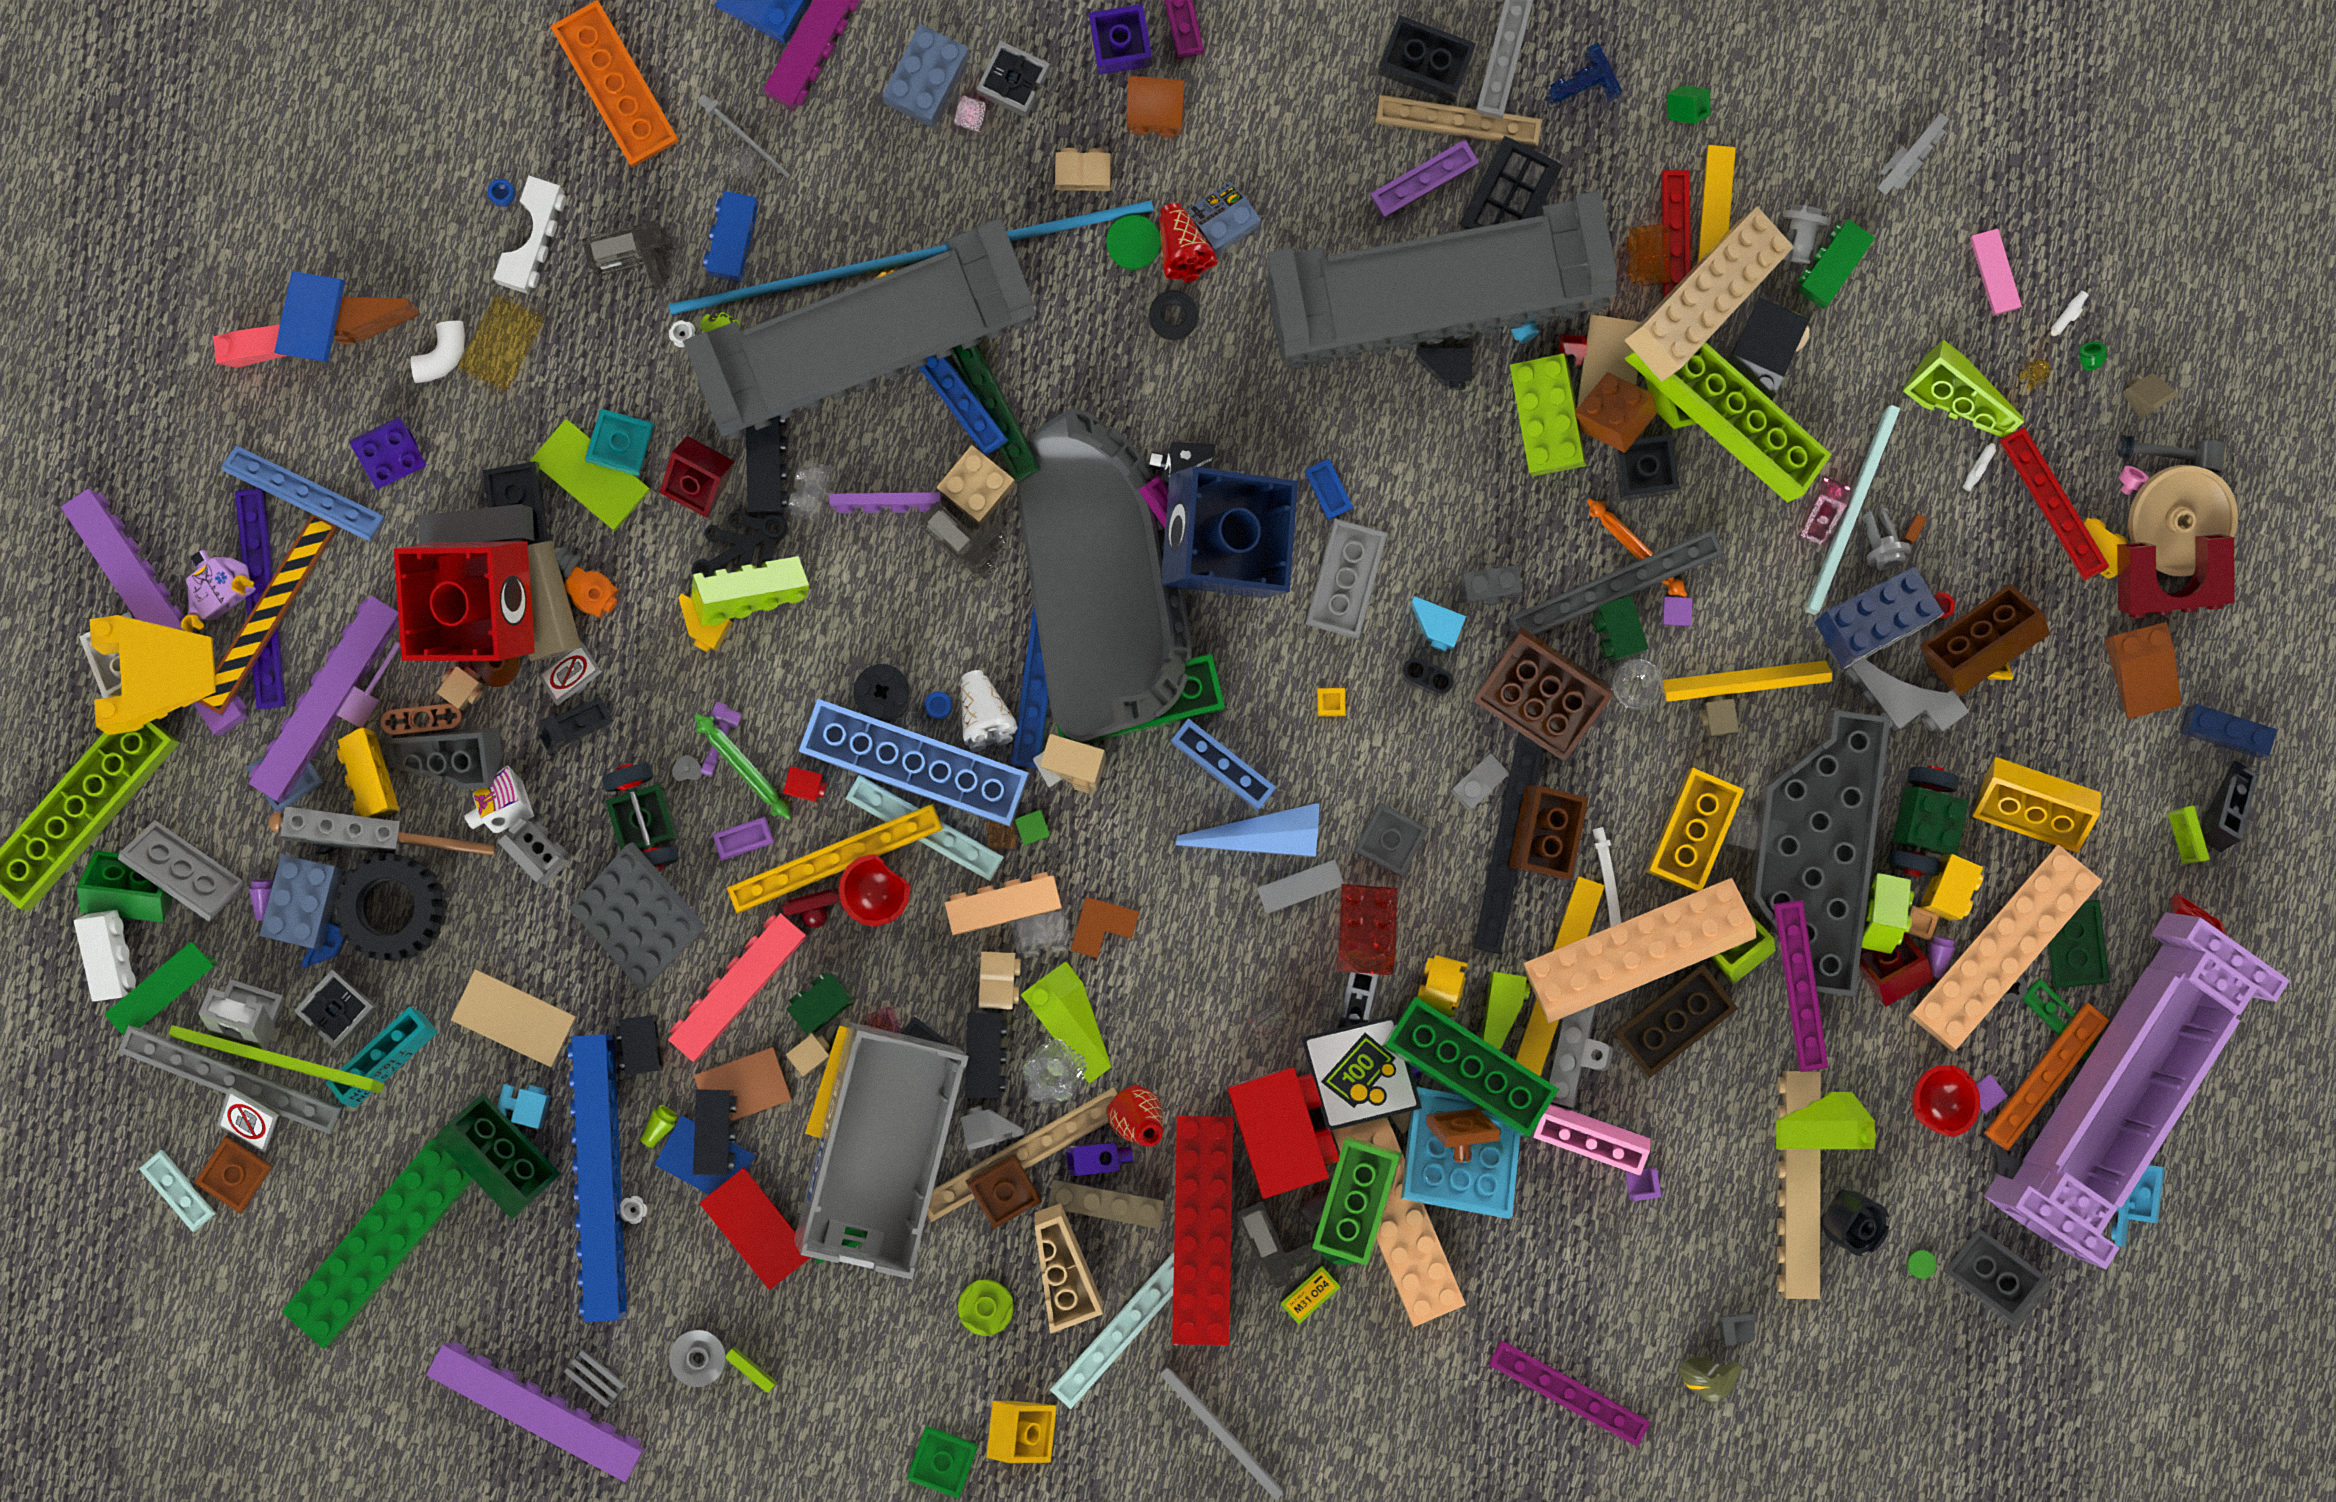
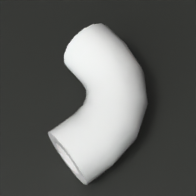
M446 321L436 324L437 345L435 349L425 355L411 356V368L415 383L429 382L444 377L457 366L464 352L465 332L462 321Z

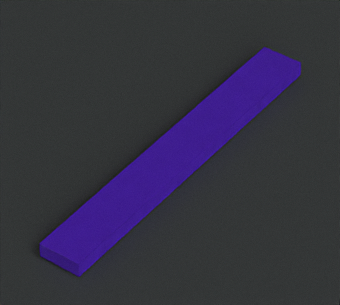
M260 488L235 491L242 563L247 565L249 578L254 582L253 586L256 589L246 597L247 618L273 578L265 491ZM278 627L253 666L257 710L286 707Z

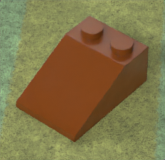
M1129 76L1127 130H1132V134L1141 136L1148 135V132L1159 133V136L1165 138H1174L1176 134L1181 135L1184 110V80Z
M342 297L334 339L338 340V344L354 345L355 341H364L419 316V309L406 298Z
M2167 622L2104 639L2127 719L2181 706L2175 651Z

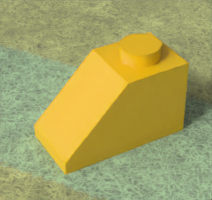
M681 593L679 601L688 634L695 640L693 645L707 653L710 648L717 652L733 622L727 619L717 626H701L692 599Z

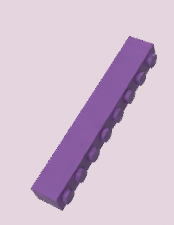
M370 596L368 600H363L357 609L358 616L353 623L350 622L342 632L343 639L338 647L334 646L330 650L326 658L328 662L323 670L319 669L311 680L312 687L308 693H303L296 703L297 710L292 717L288 716L281 726L282 733L277 740L271 741L265 751L267 756L250 773L252 779L248 784L280 803L287 799L304 773L306 765L311 762L340 716L336 715L352 687L359 688L399 626L398 612L373 596Z
M453 1341L452 1344L446 1343L441 1346L426 1376L621 1481L626 1482L630 1479L645 1451V1448L640 1446V1440L628 1434L623 1437L615 1433L616 1428L607 1422L601 1421L599 1424L591 1420L592 1415L583 1409L576 1408L574 1411L565 1406L567 1401L553 1394L551 1397L541 1393L542 1388L530 1381H527L526 1384L516 1379V1373L506 1368H502L501 1371L491 1366L493 1362L490 1359L479 1354L477 1357L468 1354V1348L458 1342Z

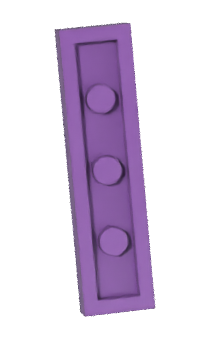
M1463 140L1372 192L1370 197L1383 219L1475 168L1479 162L1466 140Z
M940 492L829 494V505L832 509H836L837 513H853V508H864L865 513H879L881 508H892V512L895 513L908 512V508H919L920 512H936V507H942V495Z

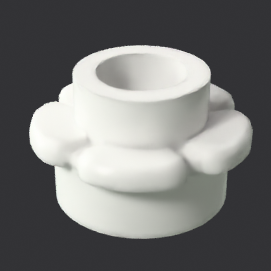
M677 321L669 330V338L671 341H674L677 347H685L682 340L695 336V327L690 322ZM685 332V336H680V333Z
M638 1196L625 1198L620 1204V1217L631 1224L641 1222L642 1217L647 1214V1206L643 1204L642 1198ZM632 1207L636 1209L634 1213L631 1212Z

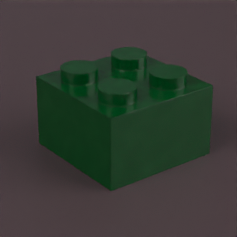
M1632 595L1599 605L1593 612L1594 617H1591L1592 627L1595 633H1600L1603 642L1599 644L1603 659H1608L1610 664L1642 655L1649 649Z
M822 973L811 982L813 988L808 992L801 990L789 1000L791 1005L786 1009L806 1035L818 1032L856 1001L836 974L830 973L828 975L827 973Z

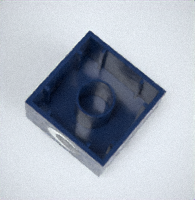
M1196 466L1171 474L1169 476L1161 585L1256 598H1268L1289 593L1298 481Z

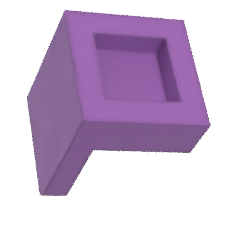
M1643 1169L1641 1175L1629 1171L1625 1172L1629 1200L1639 1201L1661 1197L1657 1169Z

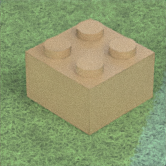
M971 445L936 488L942 496L981 527L1014 488L1016 483L1011 476Z

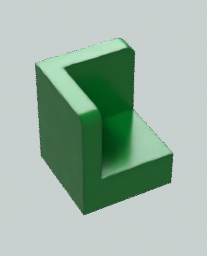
M1682 85L1667 93L1668 119L1697 124L1711 116L1710 89Z

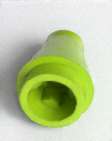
M663 1105L653 1109L643 1135L640 1137V1141L644 1145L654 1148L676 1126L675 1121L678 1118L676 1113Z

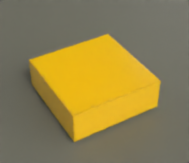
M1317 688L1318 717L1346 716L1345 688Z

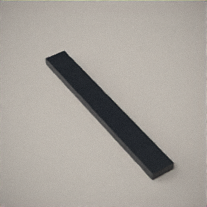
M1519 731L1473 949L1501 954L1518 873L1517 869L1508 867L1525 786H1532L1537 783L1544 749Z

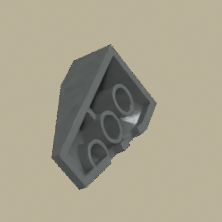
M499 728L472 729L384 739L388 767L415 775L421 774L434 778L433 780L448 782L462 789L492 787L502 757Z

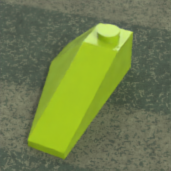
M1829 1092L1824 1095V1098L1808 1103L1809 1106L1801 1110L1796 1109L1776 1120V1149H1875V1120L1853 1092Z

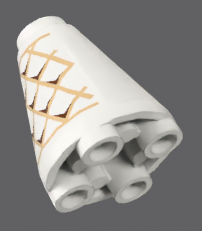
M981 670L964 674L961 678L963 739L965 744L970 747L971 752H978L994 743L1005 745L1013 741L1012 735L1018 729L1016 721L987 676Z

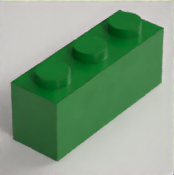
M1849 219L1843 226L1839 223L1829 235V238L1832 239L1830 245L1827 248L1822 246L1813 258L1817 262L1813 269L1806 268L1798 279L1801 286L1797 292L1823 310L1832 301L1875 240L1874 236Z

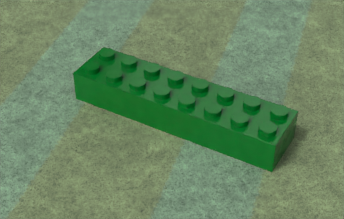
M434 1138L431 1139L281 1312L321 1348L325 1349L332 1346L473 1184L474 1180Z

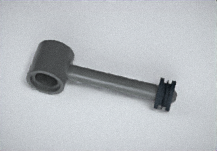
M2121 435L2117 445L2119 457L2124 455V457L2131 458L2133 453L2193 460L2194 466L2205 468L2215 474L2222 473L2225 444L2222 442L2198 441L2194 450L2135 442L2134 436L2126 437V435Z

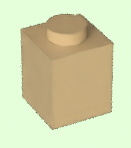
M811 1034L789 1051L786 1056L802 1077H805L829 1058L830 1052L828 1050L832 1047L823 1035L817 1037L816 1034Z

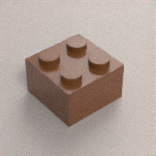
M1609 372L1603 376L1575 411L1581 432L1624 453L1657 414L1651 392Z

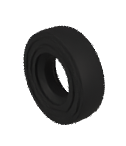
M1178 290L1163 292L1153 300L1150 306V325L1155 333L1164 339H1183L1190 335L1197 325L1198 309L1196 303L1184 292ZM1170 305H1177L1184 311V319L1178 325H1169L1163 319V311Z

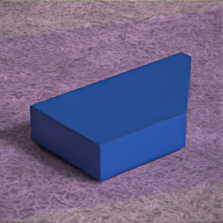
M329 922L326 940L322 946L323 951L309 948L300 966L306 968L337 957L345 941V938H342L338 932L341 927Z

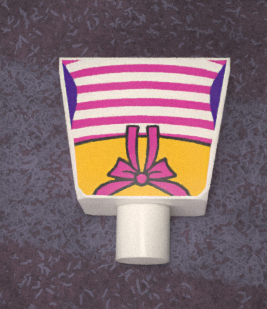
M506 766L496 774L492 787L477 788L473 792L476 808L464 815L465 820L472 829L484 823L493 833H499L510 828L520 818L528 820L534 816L523 781L509 766Z

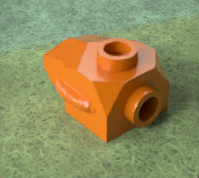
M576 566L564 584L566 593L571 596V601L575 607L582 612L594 614L600 619L605 612L611 613L618 603V599L615 597L620 590L613 586L611 581L600 572H585Z

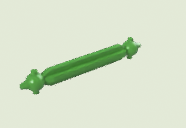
M696 714L694 716L697 722L696 732L698 734H707L708 741L765 803L772 805L773 811L771 814L773 816L779 815L789 819L791 817L788 805L790 801L788 799H779L778 793L721 730L713 727L714 718L712 716L708 718Z

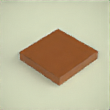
M225 1136L194 1184L239 1214H242L274 1166L231 1137Z

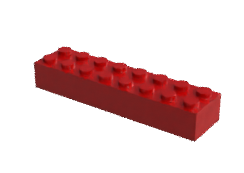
M1177 1116L1172 1345L1229 1346L1233 1117Z

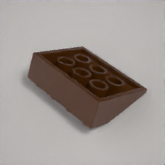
M1520 627L1504 649L1473 698V701L1565 762L1613 696V687L1523 627Z

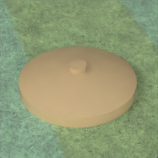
M2193 465L2172 466L2153 475L2137 492L2128 518L2131 543L2146 542L2156 545L2157 571L2172 576H2190L2195 571V536L2224 534L2235 537L2238 524V509L2231 489L2214 472Z

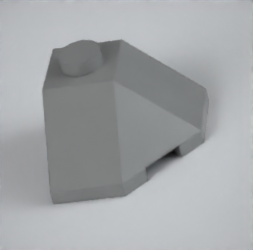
M982 1105L967 1109V1115L961 1117L968 1151L1025 1134L1024 1128L990 1109L983 1111Z

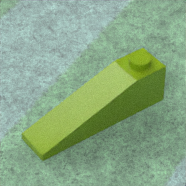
M1490 972L1481 1039L1500 1051L1523 1006L1524 999L1528 1000L1530 983H1526L1527 977Z

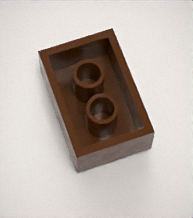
M1539 785L1525 786L1508 868L1559 880H1572L1589 798Z

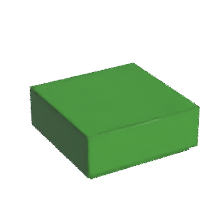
M1041 810L1015 819L1024 846L1050 837Z

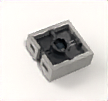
M1000 41L976 89L977 95L1027 118L1036 100L1035 90L1036 88L1041 90L1050 72V64Z
M332 969L294 1012L310 1027L317 1026L320 1029L318 1034L334 1049H340L378 1006L342 973Z

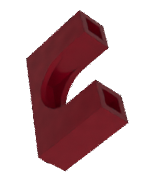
M2224 534L2195 536V571L2193 577L2183 589L2171 594H2166L2160 588L2157 581L2156 545L2146 542L2117 544L2118 610L2129 614L2130 618L2146 617V613L2155 612L2156 615H2170L2172 610L2181 609V612H2197L2198 607L2217 610L2223 609L2224 604L2235 603L2234 537Z

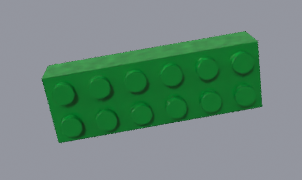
M1212 654L1192 658L1186 663L1184 673L1188 676L1184 690L1174 705L1159 717L1149 722L1088 741H1077L1069 738L1057 725L1059 737L1082 744H1089L1225 711Z
M1417 997L1410 1000L1382 1045L1385 1049L1524 1138L1531 1136L1559 1091V1088Z

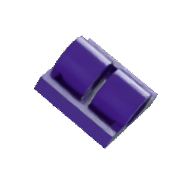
M400 416L349 440L353 451L376 490L426 466V462L419 451L413 434L404 425Z

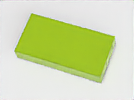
M733 1347L725 1356V1359L766 1393H769L778 1383L736 1347Z

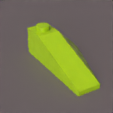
M1944 339L1923 358L1903 388V392L1924 408L1933 411L1934 407H1938L1948 411V417L1957 420L1958 416L1973 421L1974 427L2002 438L2010 435L2025 420L1980 371Z
M1067 961L1021 994L1089 1084L1111 1068L1084 984Z

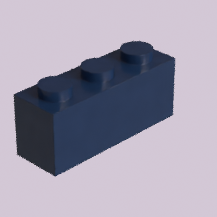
M2199 704L2187 707L2180 730L2181 734L2256 758L2270 756L2277 732L2275 728Z

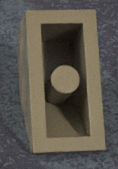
M2153 372L2146 377L2141 373L2129 380L2127 383L2130 387L2123 391V394L2140 419L2178 396L2175 389Z

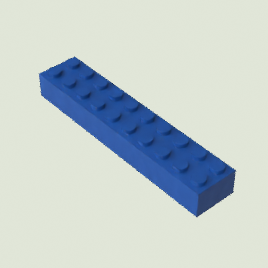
M615 1035L572 1036V1042L568 1043V1058L573 1059V1071H569L570 1088H574V1099L570 1101L571 1116H575L576 1127H572L571 1138L572 1144L577 1145V1156H573V1171L578 1173V1184L574 1185V1199L579 1201V1213L575 1215L576 1230H580L581 1241H577L576 1251L577 1258H582V1270H578V1285L583 1287V1298L579 1300L580 1316H584V1322L614 1321L627 1316L623 1219L620 1217L622 1187Z

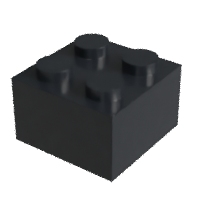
M1672 434L1636 439L1625 453L1613 447L1620 501L1676 494L1680 489Z

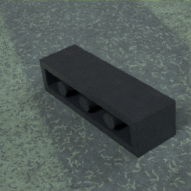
M781 416L770 419L772 424L756 430L754 426L746 428L747 509L750 516L783 515V507H788V492L783 491V480L788 478L787 463L782 464V453H787L786 436H781V426H786V419L782 420Z

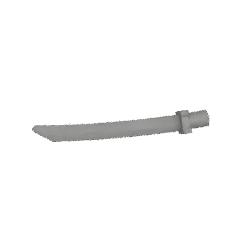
M705 94L699 97L698 103L705 108L707 115L712 118L715 114L786 178L790 176L771 156L719 111L721 106L717 100L714 99L712 101Z

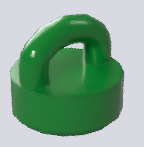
M2089 342L2079 349V360L2086 371L2098 369L2107 359V348L2101 342Z

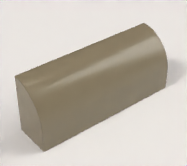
M552 541L528 545L535 653L528 655L530 661L547 660L579 649L581 645Z

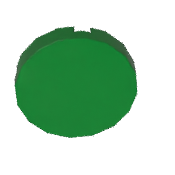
M1139 215L1124 216L1115 221L1110 227L1106 238L1107 251L1112 261L1119 267L1131 271L1151 265L1158 257L1161 247L1160 233L1155 224L1146 217Z

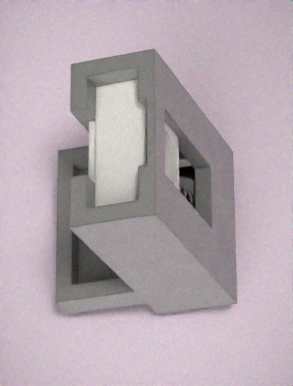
M230 979L225 992L209 988L198 1014L211 1036L266 1050L275 1030L274 1023L285 999L282 995Z

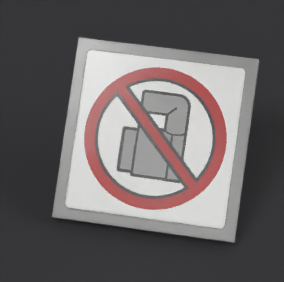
M582 642L580 643L581 648L568 652L538 675L557 706L575 692L580 694L588 688L586 684L602 672Z
M230 1087L217 1126L265 1153L279 1115Z

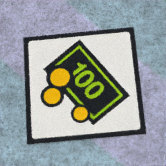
M1395 1015L1301 1037L1310 1072L1322 1106L1320 1108L1326 1129L1329 1128L1331 1131L1422 1109L1409 1063L1382 1047L1397 1023Z

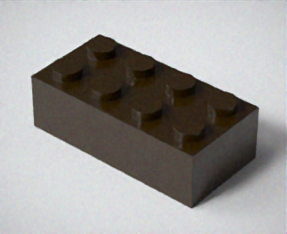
M1700 964L1619 1026L1611 1035L1644 1077L1651 1078L1738 1008L1704 964Z

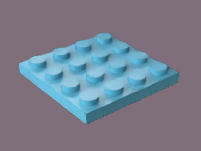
M1416 1087L1422 1109L1413 1110L1410 1113L1401 1199L1501 1218H1511L1520 1135L1483 1112L1500 1130V1141L1471 1144V1161L1466 1162L1464 1157V1163L1456 1162L1453 1160L1454 1147L1446 1148L1426 1126V1115L1474 1109L1477 1107L1457 1094Z

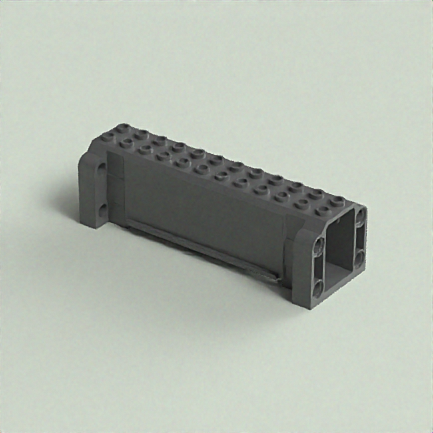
M1600 190L1577 194L1573 201L1542 206L1538 217L1334 254L1325 258L1322 247L1295 253L1293 248L1271 251L1267 253L1265 270L1266 287L1280 358L1282 359L1283 366H1290L1291 370L1305 368L1307 363L1318 361L1319 365L1334 362V358L1345 356L1346 360L1356 359L1362 356L1361 353L1372 351L1374 355L1388 352L1389 348L1400 346V349H1409L1415 347L1416 343L1427 341V344H1436L1444 341V337L1454 336V339H1463L1471 336V332L1481 331L1482 334L1497 332L1498 327L1509 326V329L1524 327L1525 322L1535 320L1536 324L1548 323L1552 321V317L1562 315L1563 319L1575 318L1580 315L1579 312L1589 310L1591 314H1597L1606 311V307H1610L1617 295L1616 265Z
M1001 218L947 239L945 242L947 252L743 331L740 330L737 321L712 331H706L682 340L721 436H728L729 440H733L746 435L744 429L751 426L759 430L771 425L770 419L781 416L782 420L798 414L796 409L805 405L808 410L823 405L822 399L832 395L834 400L849 395L848 389L858 385L860 390L876 384L875 378L884 375L886 380L900 375L902 373L901 368L908 365L911 366L912 370L926 365L928 363L926 358L936 355L939 360L954 353L953 348L962 345L964 350L979 344L980 337L988 335L990 340L1005 334L1006 327L1013 325L1016 330L1032 323L1031 318L1036 315L1032 297Z

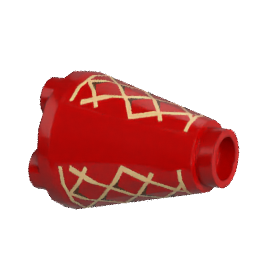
M1170 203L1162 207L1159 222L1162 268L1166 279H1183L1185 283L1194 282L1199 279V274L1218 264L1215 252L1192 218L1179 203Z
M1132 1085L1117 1093L1106 1108L1108 1123L1112 1131L1121 1139L1142 1146L1157 1145L1163 1135L1162 1105L1158 1097L1149 1089L1143 1088L1140 1085Z

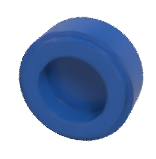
M933 692L925 700V710L933 719H945L952 712V700L944 692Z

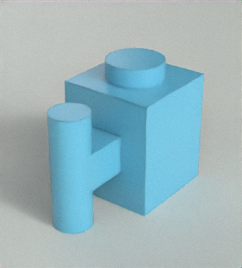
M503 1084L497 1108L505 1116L508 1109L514 1110L511 1119L513 1123L537 1129L543 1128L551 1095L544 1094L545 1088L529 1085L528 1089H519L516 1099L512 1098L514 1086Z

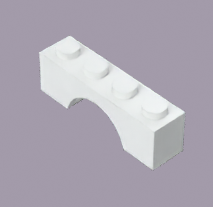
M528 176L520 199L521 204L531 213L533 219L531 237L520 249L501 254L493 277L498 285L529 294L531 288H536L540 274L537 270L540 262L544 263L547 258L548 247L546 244L549 236H554L557 228V221H555L557 212L563 210L566 202V196L560 185L532 176Z

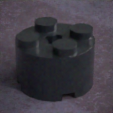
M889 664L872 665L863 670L854 683L853 693L855 702L866 716L883 722H891L900 718L907 711L911 701V687L906 677L897 668ZM880 687H883L885 690L889 688V691L886 692L888 697L884 700L881 697L876 698Z
M1843 1189L1837 1193L1836 1198L1831 1202L1826 1213L1822 1215L1820 1226L1824 1228L1825 1235L1830 1241L1856 1256H1864L1862 1253L1876 1251L1886 1239L1889 1231V1226L1886 1225V1217L1889 1218V1214L1884 1206L1857 1191Z

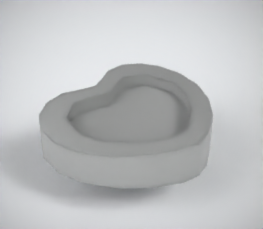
M685 755L675 763L672 774L677 781H684L686 779L697 781L702 776V773H700L702 768L695 758Z

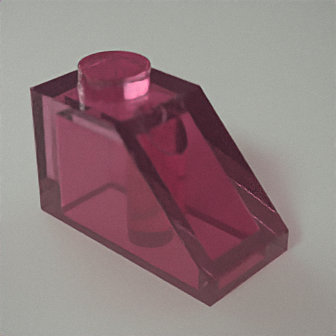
M1824 477L1813 499L1799 536L1825 546L1847 505L1851 487Z

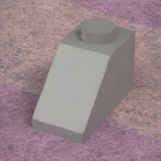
M1490 753L1450 792L1470 811L1509 772Z

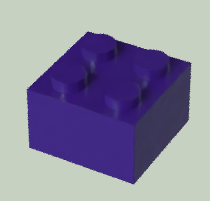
M1143 4L1089 13L1098 75L1152 67V55Z

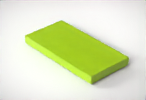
M565 419L530 461L538 462L539 468L612 530L616 531L651 489L632 474L585 462L591 439Z

